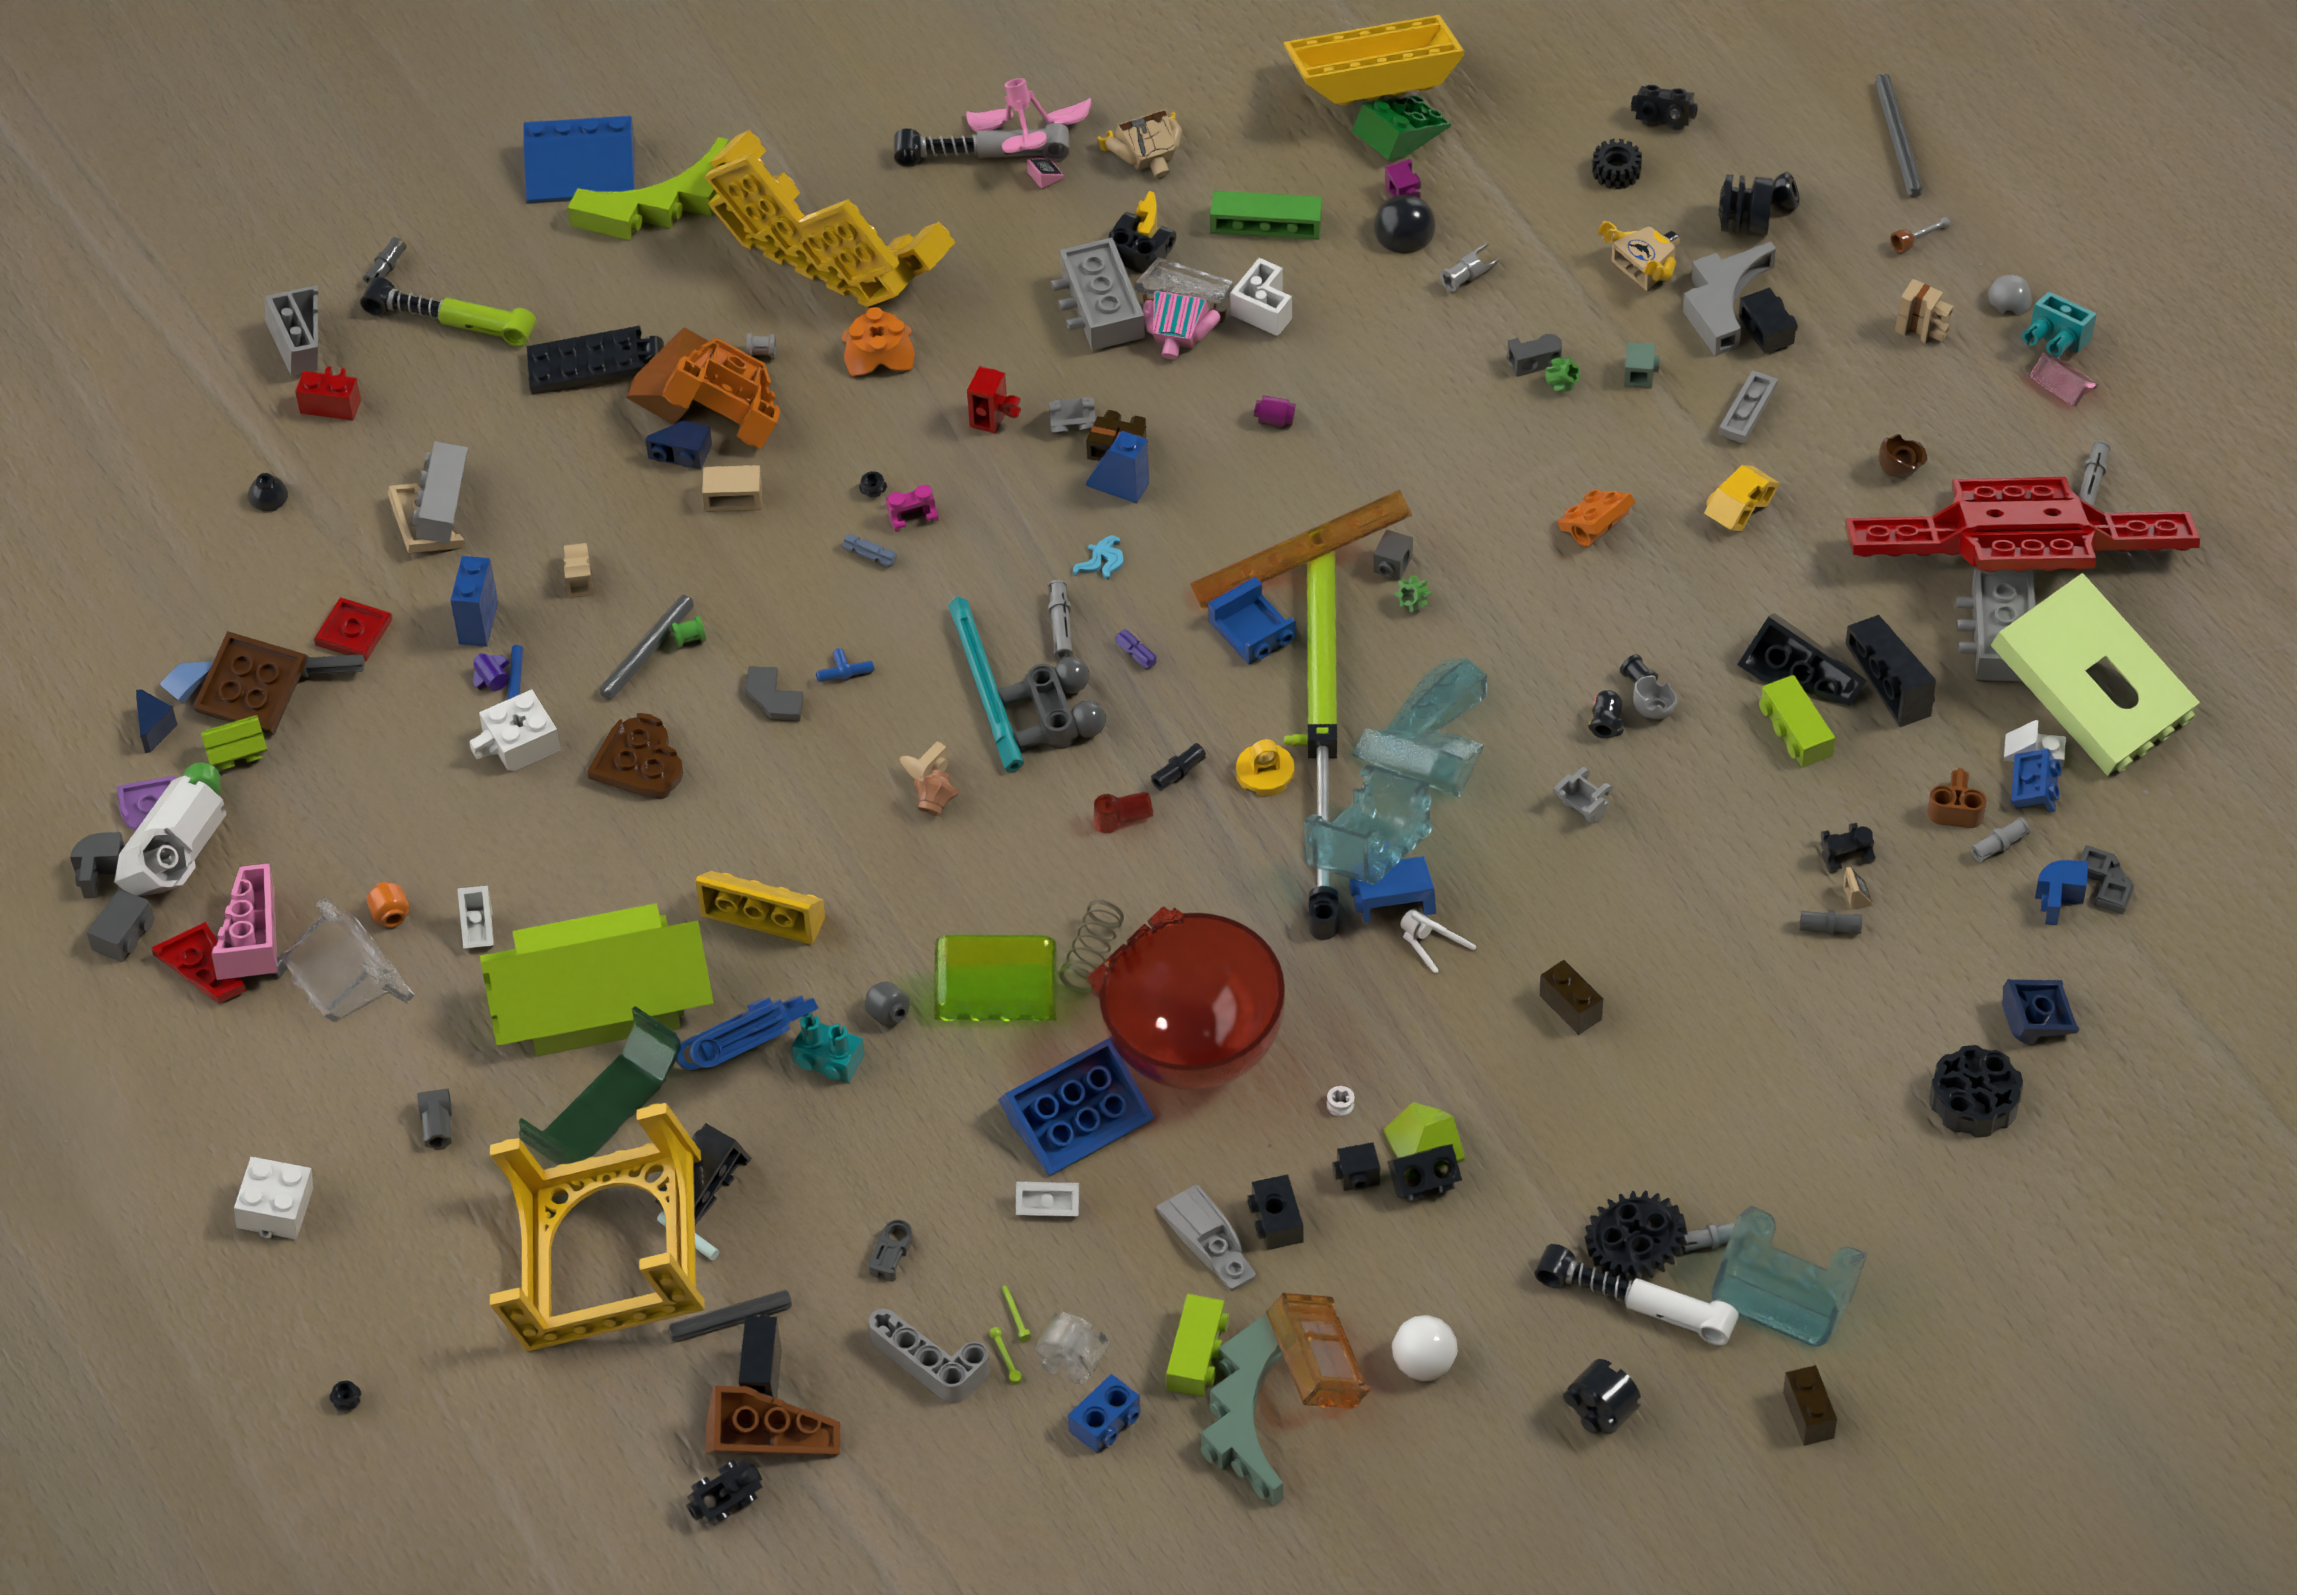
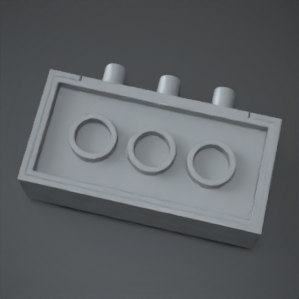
M1113 238L1059 250L1060 270L1063 278L1051 281V287L1053 291L1067 289L1071 298L1062 299L1058 302L1061 311L1075 308L1077 312V318L1066 321L1068 330L1083 328L1092 351L1145 338L1144 314Z
M1975 567L1971 589L1972 597L1956 598V608H1970L1973 611V620L1958 619L1957 630L1974 631V642H1959L1958 653L1975 654L1976 680L2022 681L1991 647V644L2001 630L2035 607L2033 569L2023 572L2014 570L1986 572Z

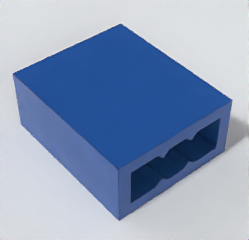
M461 557L450 600L459 644L488 645L498 606L490 558Z

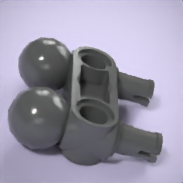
M1075 657L1064 658L1057 663L1055 668L1048 664L1035 665L1025 675L1023 681L999 688L1004 706L1029 698L1033 700L1039 716L1040 725L1015 732L1020 750L1044 742L1055 748H1066L1075 741V738H1078V735L1086 738L1094 737L1101 733L1106 724V713L1102 707L1092 701H1082L1070 711L1063 693H1078L1089 682V669L1082 660Z

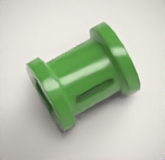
M699 615L695 616L694 620L680 624L675 622L671 624L677 647H682L684 643L698 639L706 641L705 630Z

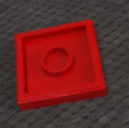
M340 597L314 638L315 645L345 655L361 654L364 657V661H367L393 620L392 614Z

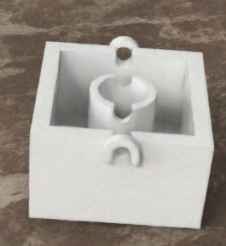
M250 1157L234 1206L236 1228L259 1232L264 1238H271L272 1235L297 1240L313 1190L312 1169Z

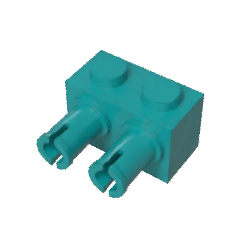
M2047 292L2035 303L2030 327L2023 331L2022 339L2025 344L2030 342L2029 346L2036 345L2041 338L2050 340L2046 344V350L2049 355L2058 350L2054 357H2059L2066 349L2078 353L2092 340L2097 313L2051 292Z
M813 1014L804 1015L800 1020L802 1029L792 1044L794 1064H797L804 1070L822 1073L829 1079L849 1083L865 1056L863 1038L847 1033V1028L844 1025L840 1029V1024L828 1026L820 1023L816 1015L814 1020Z

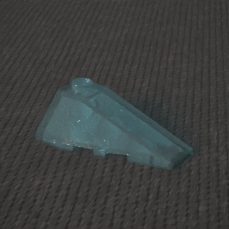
M1468 658L1446 659L1424 675L1380 737V742L1400 759L1486 697L1487 675Z
M1365 728L1353 752V756L1460 798L1484 745L1458 734Z

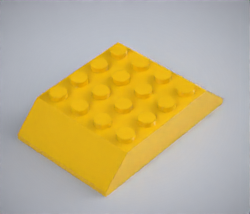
M1440 15L1284 42V48L1305 83L1334 104L1350 105L1355 100L1361 99L1377 100L1380 96L1389 94L1401 96L1406 94L1407 91L1431 90L1434 86H1440L1464 56L1463 48Z

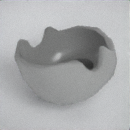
M2005 275L1996 278L1987 292L1990 304L1996 307L2002 314L2005 311L2011 310L2016 315H2021L2030 308L2033 301L2027 281L2017 275Z
M1655 676L1641 677L1634 685L1633 705L1637 712L1644 717L1664 719L1670 716L1677 708V694L1671 689L1669 683L1665 685L1657 683Z

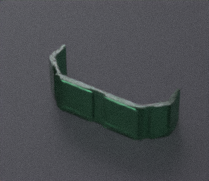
M634 1006L632 1008L634 1026L621 1054L545 1130L541 1131L521 1118L519 1120L520 1140L557 1165L570 1164L593 1157L617 1133L618 1129L637 1113V1109H640L664 1084L669 1070L672 1069L681 1050L677 1033Z

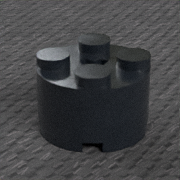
M1604 1359L1594 1360L1568 1386L1567 1391L1563 1394V1398L1582 1418L1581 1424L1588 1432L1595 1433L1598 1430L1602 1433L1612 1434L1640 1407L1641 1403L1638 1404L1637 1401L1641 1398L1636 1384L1622 1369L1618 1372L1614 1371L1609 1367L1612 1363Z

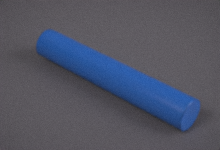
M520 645L512 646L508 700L520 695L523 647Z

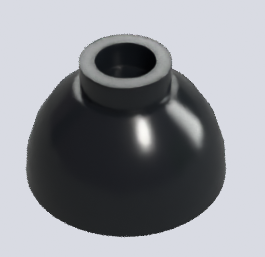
M1784 172L1773 181L1771 204L1775 203L1784 209H1797L1800 204V198L1796 182L1792 174Z
M262 473L257 476L250 486L248 493L249 502L258 510H275L286 502L288 490L278 477L269 473Z

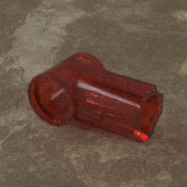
M1146 791L1119 798L1111 794H1102L1094 801L1093 825L1096 830L1102 833H1112L1122 823L1153 817L1151 798Z

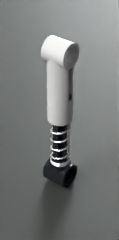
M1558 1244L1546 1246L1534 1272L1535 1278L1545 1286L1560 1288L1566 1283L1570 1285L1576 1283L1579 1284L1581 1289L1584 1287L1591 1288L1592 1293L1599 1291L1603 1293L1604 1297L1614 1296L1616 1301L1625 1300L1626 1308L1697 1332L1706 1342L1717 1346L1727 1344L1739 1317L1737 1310L1725 1302L1713 1301L1709 1304L1638 1278L1633 1283L1632 1280L1627 1282L1619 1279L1620 1276L1615 1278L1607 1275V1271L1604 1274L1595 1271V1267L1593 1270L1584 1267L1583 1263L1580 1264L1575 1260L1574 1254L1569 1249Z

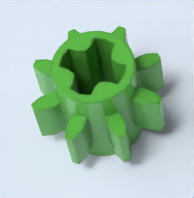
M1560 357L1552 359L1553 366L1546 368L1545 378L1547 383L1554 387L1555 392L1574 390L1573 383L1579 382L1580 370L1577 364L1572 362L1571 358L1563 359Z
M1417 575L1409 576V581L1403 579L1398 582L1401 587L1394 595L1398 596L1400 600L1399 607L1409 606L1410 612L1418 610V605L1422 608L1429 605L1426 599L1433 592L1428 589V580L1418 581Z

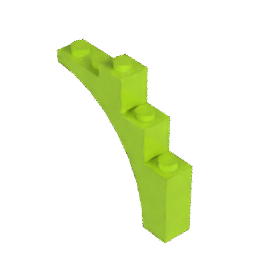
M718 137L711 149L695 165L680 175L660 184L622 192H596L577 189L567 207L570 226L631 241L634 233L640 230L642 222L671 229L675 220L681 217L683 210L712 217L714 211L708 203L717 192L704 176L714 169L710 162L729 143V139Z

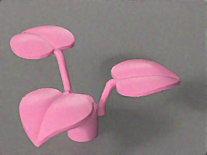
M1016 78L1005 83L1007 96H1005L1007 102L1006 109L981 113L967 111L966 115L971 129L974 131H990L1003 126L1005 121H1009L1013 117L1011 107H1013L1019 113L1023 135L1007 139L1002 143V149L1007 153H1015L1039 148L1047 141V136L1043 131L1028 134L1023 110L1029 107L1030 101H1032L1047 123L1054 122L1063 125L1077 123L1085 119L1089 113L1092 101L1089 98L1076 105L1046 114L1034 97L1033 90L1028 91L1026 80L1024 78Z

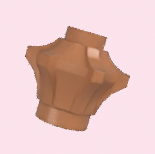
M932 770L930 775L914 780L913 784L919 795L918 809L920 811L939 816L946 804L958 796L959 790L951 785L948 780V773Z

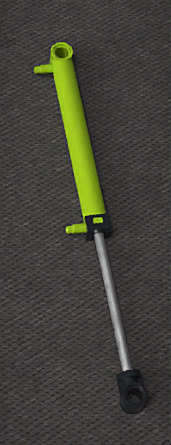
M1318 527L1311 530L1307 535V553L1284 555L1285 563L1307 564L1308 734L1284 736V744L1308 746V758H1317V887L1309 892V931L1313 937L1327 940L1334 937L1339 929L1338 892L1336 889L1329 887L1328 758H1337L1335 534L1328 528Z

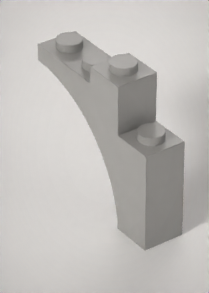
M1771 242L1755 246L1750 250L1731 255L1723 260L1718 253H1714L1692 262L1691 281L1696 288L1684 293L1683 313L1714 356L1740 346L1741 327L1735 318L1733 306L1738 295L1749 282L1760 274L1774 268L1776 248Z

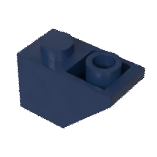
M681 421L650 434L645 440L649 459L696 469H702L712 446L710 426Z

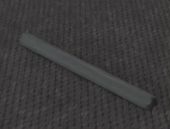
M1887 73L1879 74L1876 76L1875 83L1908 195L1911 197L1915 195L1920 196L1923 186L1891 78Z

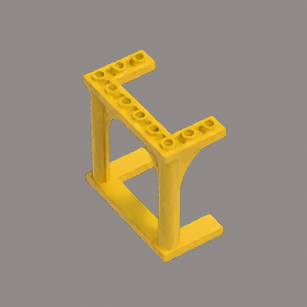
M667 1103L652 1104L649 1107L637 1109V1121L653 1143L629 1150H618L604 1156L589 1157L579 1162L560 1164L554 1168L543 1170L520 1138L507 1139L490 1145L491 1158L508 1178L513 1189L519 1213L522 1242V1290L518 1287L490 1294V1306L527 1352L705 1310V1300L696 1289L693 1163L701 1162V1151ZM663 1171L656 1181L647 1182L650 1173ZM666 1185L667 1191H660V1188ZM632 1186L643 1189L655 1196L661 1203L666 1217L667 1253L639 1259V1270L656 1292L551 1317V1247L556 1230L567 1213L584 1198L610 1187ZM568 1193V1200L565 1203L556 1204L552 1201V1197ZM548 1209L556 1213L554 1217L550 1218L551 1213Z

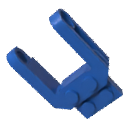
M802 995L792 997L784 1002L781 999L771 1001L770 997L757 1000L747 1005V1011L679 1043L675 1049V1060L681 1068L686 1070L716 1066L790 1030L788 1023L818 1009L814 998L804 999ZM690 1045V1057L693 1064L686 1062L683 1057L684 1049Z

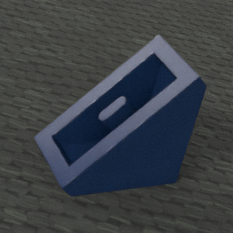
M140 689L136 690L139 730L144 751L149 753L178 724L172 706Z

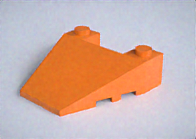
M717 337L702 345L700 350H693L688 357H681L666 382L662 394L674 406H682L687 409L692 399L735 421L740 424L737 437L741 438L742 442L746 445L756 446L762 449L776 426L780 414L779 406H774L773 403L776 398L775 393L769 390L771 380L765 363Z

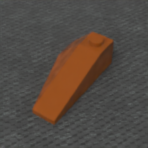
M714 1386L706 1420L705 1454L839 1455L840 1422L813 1411L788 1404L776 1397L772 1398L749 1387Z

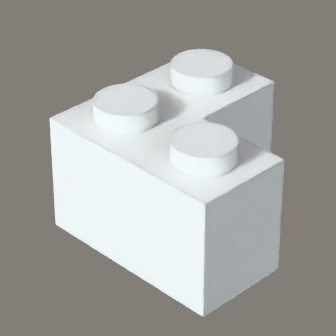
M1258 258L1230 292L1231 316L1279 336L1292 320V296L1282 292L1283 268Z

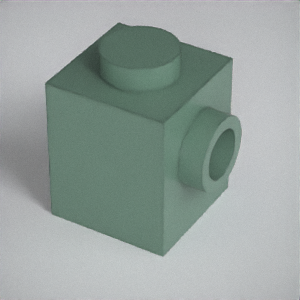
M1627 342L1624 386L1652 388L1653 372L1659 373L1660 356H1655V344Z

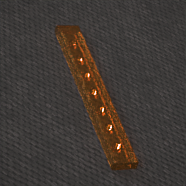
M1398 490L1194 581L1190 585L1203 610L1208 607L1210 601L1254 577L1263 583L1412 516V513L1401 490Z

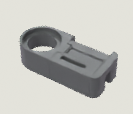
M895 1219L885 1225L869 1261L871 1276L878 1278L881 1274L884 1275L887 1281L896 1280L895 1270L902 1255H907L912 1244V1230L908 1222ZM895 1230H902L907 1234L900 1241L892 1240L889 1235Z

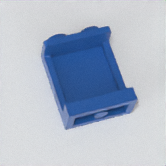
M1256 577L1208 603L1209 622L1248 665L1258 659H1264L1269 653L1281 646H1287L1296 639V621L1292 617L1285 620L1262 595V583Z
M1424 856L1353 866L1354 878L1349 879L1351 896L1354 897L1356 913H1362L1364 923L1371 922V908L1417 901L1421 903L1424 916L1436 914L1435 890Z

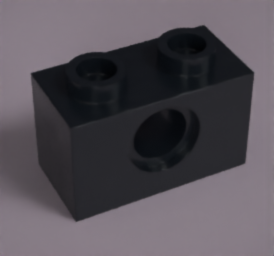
M1288 1174L1252 1182V1195H1247L1248 1206L1251 1214L1256 1213L1258 1220L1255 1221L1258 1239L1264 1238L1267 1250L1303 1243L1304 1225Z

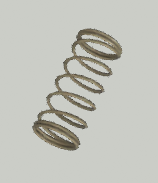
M1093 900L1088 904L1087 912L1083 916V924L1077 929L1078 937L1072 941V950L1066 955L1067 962L1062 965L1059 972V978L1067 988L1080 993H1087L1095 989L1097 985L1095 978L1100 976V971L1096 966H1102L1106 963L1102 954L1111 951V946L1107 941L1115 940L1116 933L1112 928L1120 927L1124 920L1123 912L1115 904L1106 900ZM1095 904L1108 906L1119 914L1120 919L1112 912L1101 909L1091 910L1090 907ZM1092 912L1108 913L1117 918L1118 922L1103 921ZM1089 915L1095 922L1085 923L1086 916ZM1096 924L1106 927L1112 931L1114 936L1110 939L1097 936L1090 931L1087 925ZM1084 926L1091 935H1080L1081 928ZM1081 937L1099 939L1107 944L1108 950L1098 951L1093 949ZM1079 939L1085 947L1075 948L1076 940ZM1076 950L1092 951L1101 956L1103 962L1095 964L1086 961ZM1074 951L1080 960L1069 961V956ZM1079 962L1090 965L1098 974L1093 976L1088 970L1071 965V963ZM1073 970L1078 975L1091 979L1092 987L1081 988L1075 986L1065 977L1064 971Z

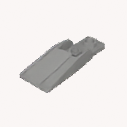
M1194 1185L1157 1206V1211L1180 1239L1211 1271H1215L1229 1291H1235L1256 1278L1255 1271L1242 1256L1240 1242L1229 1221L1199 1185Z

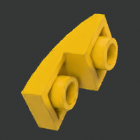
M1152 191L1148 192L1144 201L1141 200L1136 211V215L1141 218L1137 233L1150 238L1157 232L1156 198Z

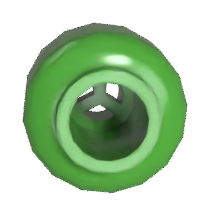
M195 763L184 771L182 776L191 778L188 783L196 785L198 781L203 782L217 795H220L221 777L213 765Z

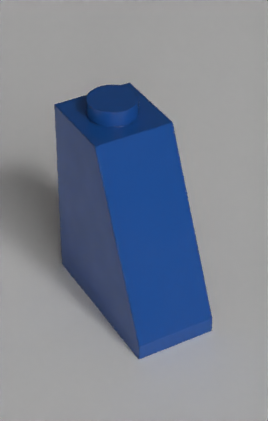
M1121 431L1086 481V486L1137 504L1149 485L1148 439Z

